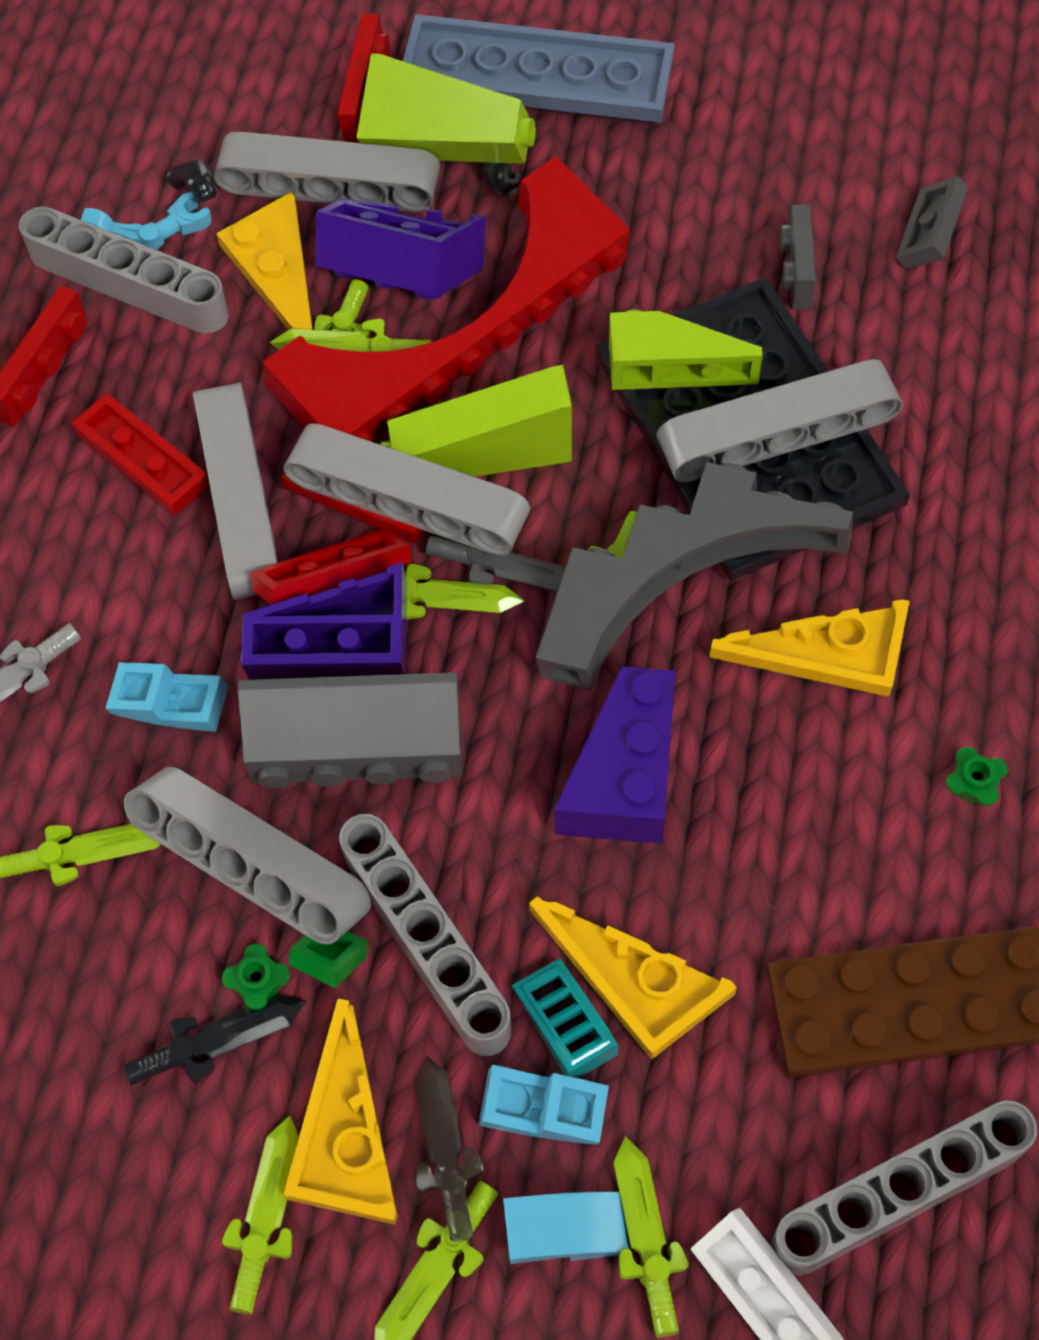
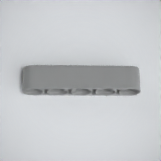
M231 132L223 138L214 171V180L221 189L239 195L281 198L292 192L295 200L332 204L340 199L398 205L400 211L422 212L428 210L433 204L440 162L434 154L421 149L249 132Z
M35 207L22 215L19 221V230L33 264L41 269L196 332L204 334L214 333L222 329L229 319V311L222 283L217 275L208 270L52 208Z
M871 359L677 416L664 423L658 429L656 436L675 480L690 482L701 479L706 462L718 465L733 463L745 466L881 425L894 418L901 411L903 401L884 364L880 360Z
M239 382L193 392L225 569L233 600L256 596L257 594L252 591L249 572L278 563L242 383Z
M308 424L305 426L284 465L286 476L298 486L495 555H507L511 552L531 509L528 501L513 490L320 424Z
M166 767L128 792L124 798L126 816L138 830L318 943L332 944L367 915L371 908L369 892L356 877L178 768Z
M359 814L351 817L344 823L339 839L348 870L368 890L372 906L465 1046L471 1052L480 1056H492L500 1053L508 1045L511 1038L510 1009L506 1000L386 824L379 817L371 814ZM364 840H374L379 843L378 848L368 854H359L354 851L355 846ZM393 882H402L409 886L408 890L398 897H387L382 894L383 889ZM422 925H431L439 930L438 934L427 942H419L411 937L412 932ZM451 969H461L470 975L468 980L458 987H448L440 981L442 975ZM481 1014H492L501 1021L499 1027L488 1034L476 1032L470 1025Z
M1005 1100L995 1103L791 1211L782 1218L771 1240V1247L793 1275L802 1276L812 1273L1014 1164L1033 1145L1037 1137L1035 1118L1026 1106L1018 1102ZM1001 1122L1009 1125L1016 1133L1017 1145L1007 1146L1000 1143L993 1135L992 1123ZM949 1148L959 1151L967 1161L968 1171L965 1173H954L949 1170L942 1162L941 1150ZM902 1175L911 1179L918 1191L917 1199L906 1201L898 1198L892 1192L889 1185L890 1177ZM844 1202H853L859 1205L866 1214L867 1226L859 1229L846 1226L839 1218L837 1212L838 1205ZM794 1229L804 1230L809 1233L816 1245L815 1253L807 1257L795 1255L786 1245L785 1234Z

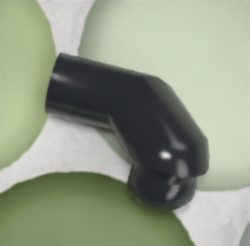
M196 159L171 167L168 170L167 178L170 185L174 189L186 187L187 190H191L193 199L196 202L202 203L216 197L217 188L212 182L215 177L207 162Z
M483 162L481 166V174L494 193L508 196L516 192L521 182V175L518 170L514 173L511 165L507 163Z

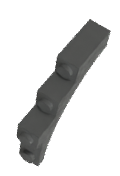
M706 462L690 515L682 514L676 508L659 505L655 508L639 505L623 558H618L613 553L601 548H591L588 551L572 548L536 656L542 679L592 691L610 650L627 626L656 597L696 572L728 559L758 552L813 549L847 554L852 538L853 512L844 510L839 505L831 502H818L814 504L792 499L789 495L778 491L757 492L756 472L748 471L744 467L733 463L718 465Z

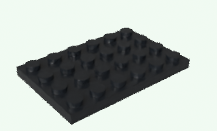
M766 277L672 314V316L762 347L763 356L758 384L616 390L689 514L701 479L690 482L675 480L657 439L658 429L668 420L677 416L829 372ZM608 340L596 345V358L611 382ZM867 429L742 466L748 471L756 472L757 492L778 491L789 495L795 500L814 504L818 502H831L839 505L844 510L852 511V529L907 506L910 498L909 492ZM805 549L763 551L728 559L719 564L731 582Z

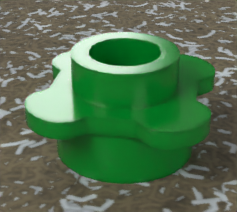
M972 747L961 748L955 756L958 763L955 772L950 774L946 780L948 790L966 802L979 803L983 806L993 805L999 798L997 791L998 783L1008 773L1007 764L1000 758L989 759L978 755ZM977 772L981 774L982 779L975 780L972 774Z
M261 944L248 946L245 949L243 959L235 967L226 968L222 975V982L225 988L236 990L244 999L245 1005L251 1010L264 1008L268 1003V998L276 996L280 987L285 986L290 979L288 967L285 964H276L267 956V949ZM255 972L261 974V978L258 981L251 980V975Z

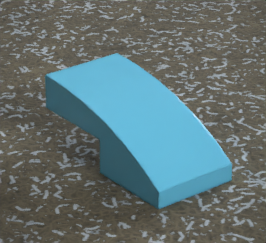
M119 662L105 709L111 714L146 723L216 732L229 685L221 676L174 674L166 664Z
M492 1065L488 1069L478 1126L545 1139L597 1145L600 1143L609 1086L557 1073L544 1077Z
M620 1192L560 1193L503 1199L510 1264L570 1257V1261L619 1256L621 1250L624 1248L629 1249Z

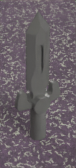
M430 535L426 547V555L467 565L471 570L469 582L472 584H492L493 575L485 572L486 569L494 572L495 576L558 591L566 566L512 552L507 555L491 554L462 543Z

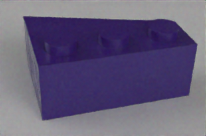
M340 199L316 211L315 266L334 270V274L338 277H361L374 281V285L380 288L392 289L399 287L414 291L415 296L419 298L437 299L483 270L486 216L471 214L470 220L465 223L442 220L441 210L428 209L426 211V218L399 214L398 205Z
M403 563L389 566L386 572L358 581L352 578L340 582L339 587L309 597L306 593L243 614L241 665L249 680L406 674L407 579Z
M634 667L621 668L554 809L555 835L662 844L675 671Z

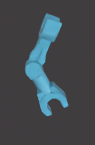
M192 192L182 194L167 210L168 216L155 224L153 222L145 225L113 222L106 213L94 208H85L81 220L157 250L164 244L165 239L177 232L187 235L206 229L211 224V214L207 207L199 212L190 213V211L198 208V204L193 199Z

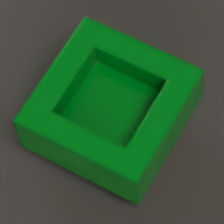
M349 931L332 944H321L304 935L290 948L289 965L336 988L367 958L368 941Z

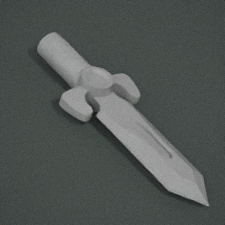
M70 623L35 648L27 647L24 649L17 640L11 642L1 653L0 659L4 663H10L14 659H18V661L12 665H4L0 668V702L21 688L24 679L28 676L32 678L24 685L27 693H34L49 685L50 681L44 674L46 664L81 640V637Z

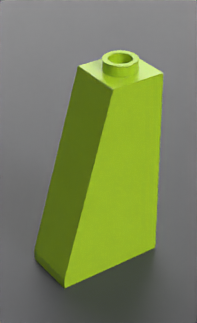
M371 54L357 132V140L360 143L426 150L434 154L439 161L525 164L527 149L532 147L535 142L536 126L534 119L529 117L520 99L382 54Z
M563 365L537 371L388 420L390 440L381 442L382 446L473 477L572 462V405Z

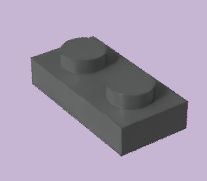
M958 175L920 188L896 255V259L906 270L926 263H933L945 257L968 190L967 185Z
M792 205L789 224H781L780 252L788 253L789 262H783L782 288L783 291H791L792 310H811L816 283L811 205Z

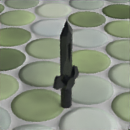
M276 995L268 998L267 1005L260 1010H251L246 1007L200 1026L199 1032L191 1038H187L185 1035L198 1026L197 1019L195 1017L174 1019L170 1022V1028L175 1039L170 1042L169 1046L123 1064L129 1083L132 1086L177 1066L186 1068L191 1082L197 1083L211 1074L215 1069V1065L210 1060L203 1063H195L196 1057L208 1055L214 1058L289 1027L307 1000Z

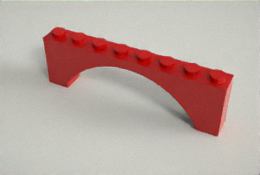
M555 156L521 180L518 208L526 215L528 238L525 253L518 271L506 291L477 320L456 333L435 342L393 351L358 352L332 349L310 344L300 335L262 362L265 387L303 428L308 424H320L374 443L377 437L388 430V420L412 413L425 402L429 404L434 403L445 394L449 385L462 375L468 377L478 371L484 364L485 359L499 348L506 350L519 339L522 331L535 322L541 324L548 320L557 309V306L570 296L577 298L589 288L592 281L603 272L611 273L616 270L627 257L630 229Z

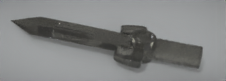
M426 1056L415 1082L429 1162L436 1163L437 1168L434 1176H432L430 1167L425 1162L420 1163L417 1168L416 1186L423 1193L441 1189L450 1240L456 1242L464 1241L473 1236L464 1190L467 1186V1179L481 1174L484 1166L478 1152L472 1146H468L464 1149V1163L459 1168L458 1158L463 1148L448 1073Z

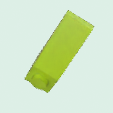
M629 310L626 312L610 313L609 350L612 390L753 385L759 383L763 356L762 347L661 311Z

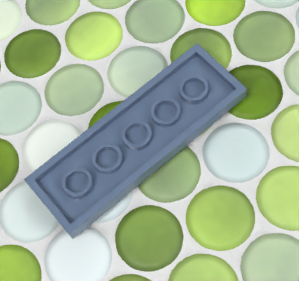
M415 14L403 62L520 99L524 107L662 123L675 43Z

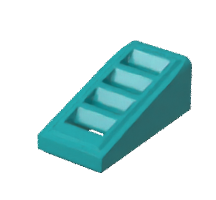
M560 958L512 985L514 993L563 1075L580 1078L618 1056L619 1045ZM557 978L562 987L536 1001L531 992ZM569 997L572 1002L571 1006L550 1018L546 1017L543 1012L544 1010ZM580 1015L583 1023L560 1036L558 1035L555 1028ZM591 1033L594 1041L573 1053L569 1052L566 1047L567 1045Z

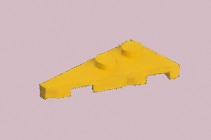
M290 192L221 230L216 235L219 246L288 330H313L295 196Z
M903 599L892 601L890 608L860 613L859 608L842 611L833 617L820 615L781 623L779 630L750 635L749 630L730 633L724 638L713 639L710 658L890 697L910 601Z
M536 897L529 903L530 912L651 1060L736 994L737 987L732 981L723 977L719 981L686 966V960L675 955L656 952L648 943L610 926L604 929L576 916L575 910L562 904L546 902L539 897Z
M338 998L283 1195L286 1200L396 1225L398 1216L354 1007L350 1005L348 1000Z

